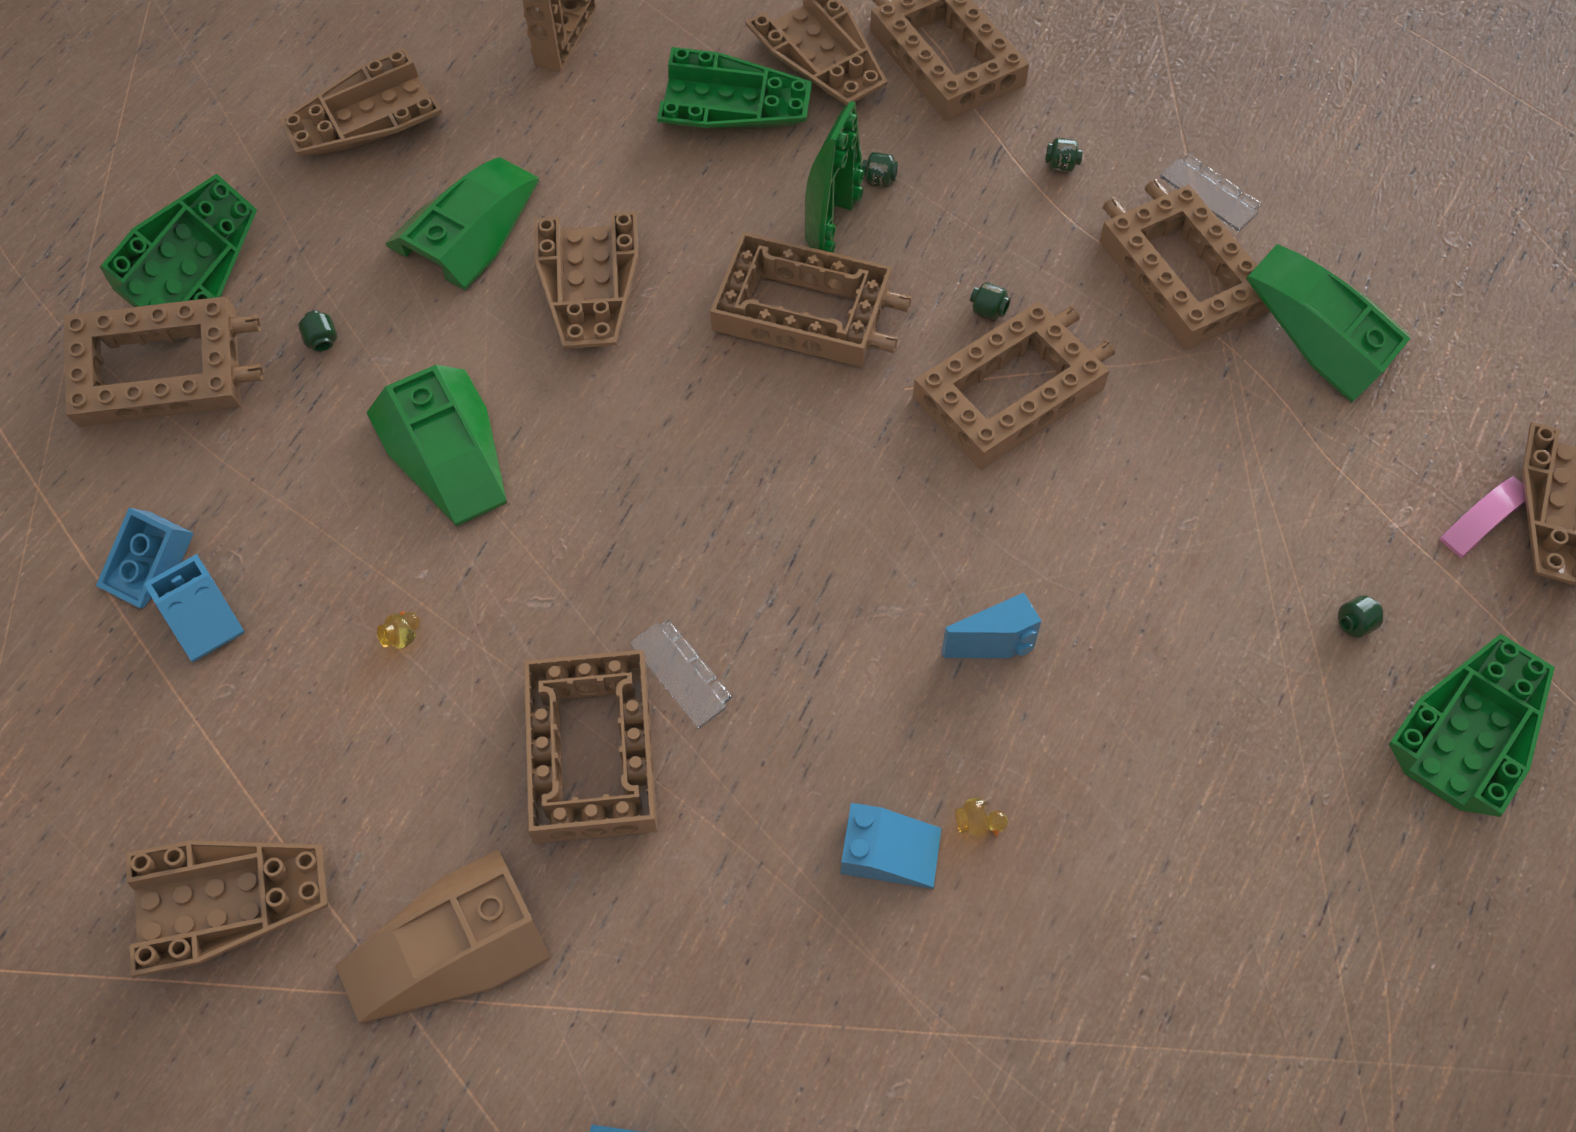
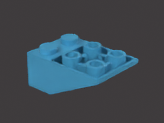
M197 554L144 583L153 601L192 663L245 633Z

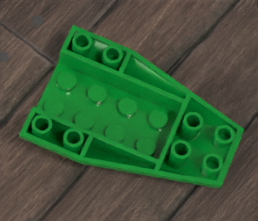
M671 47L668 62V83L664 101L660 102L657 122L725 129L773 128L805 122L807 120L812 81L719 52Z
M850 101L844 107L833 124L813 162L806 185L805 239L810 248L834 253L836 242L833 241L836 232V225L833 224L835 206L852 210L855 202H860L864 190L861 187L864 170L861 169L862 155L856 102Z
M501 157L492 159L463 176L417 210L385 244L388 248L404 257H407L413 250L442 267L445 280L466 290L497 258L536 188L539 177Z
M215 174L132 228L99 267L113 291L133 307L220 297L257 209L224 179Z
M1276 244L1246 277V280L1310 366L1351 403L1386 370L1411 339L1409 333L1370 298L1314 261L1281 245Z
M433 365L384 387L366 412L387 455L455 526H459L507 504L488 410L465 369Z
M1500 633L1419 698L1389 742V746L1404 774L1458 810L1497 817L1502 816L1530 771L1555 667Z

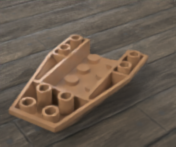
M803 0V6L774 21L765 11L745 21V25L773 56L805 79L812 81V84L844 105H847L850 101L856 102L887 85V80L854 17L840 0Z
M404 47L361 65L279 119L297 156L338 152L377 141L442 113V110L432 94L429 95L417 74L414 62Z
M636 211L611 213V226L562 229L560 217L534 218L535 264L563 349L617 345L639 258Z
M1531 422L1523 460L1522 476L1534 574L1576 586V446L1558 442L1559 428Z
M189 840L126 853L127 883L135 890L137 943L129 944L130 974L132 978L201 964L328 907L323 847L321 844Z
M499 849L440 878L336 964L335 967L358 1022L362 1024L493 990L550 960L551 956Z

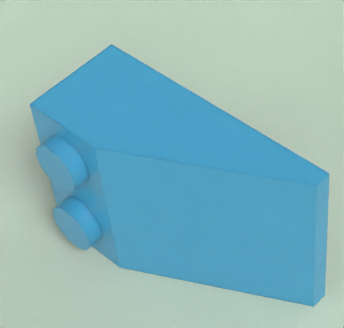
M128 508L96 586L138 608H144L152 598L144 583L179 564L184 558L194 533L152 512Z
M1023 592L945 627L941 654L944 658H1011L1015 655L1024 656L1034 649L1042 620Z
M851 803L841 861V874L933 889L942 828L881 807Z

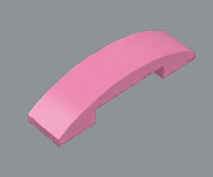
M1514 476L1510 477L1474 505L1439 540L1458 557H1464L1510 514L1518 511L1526 504L1524 484Z

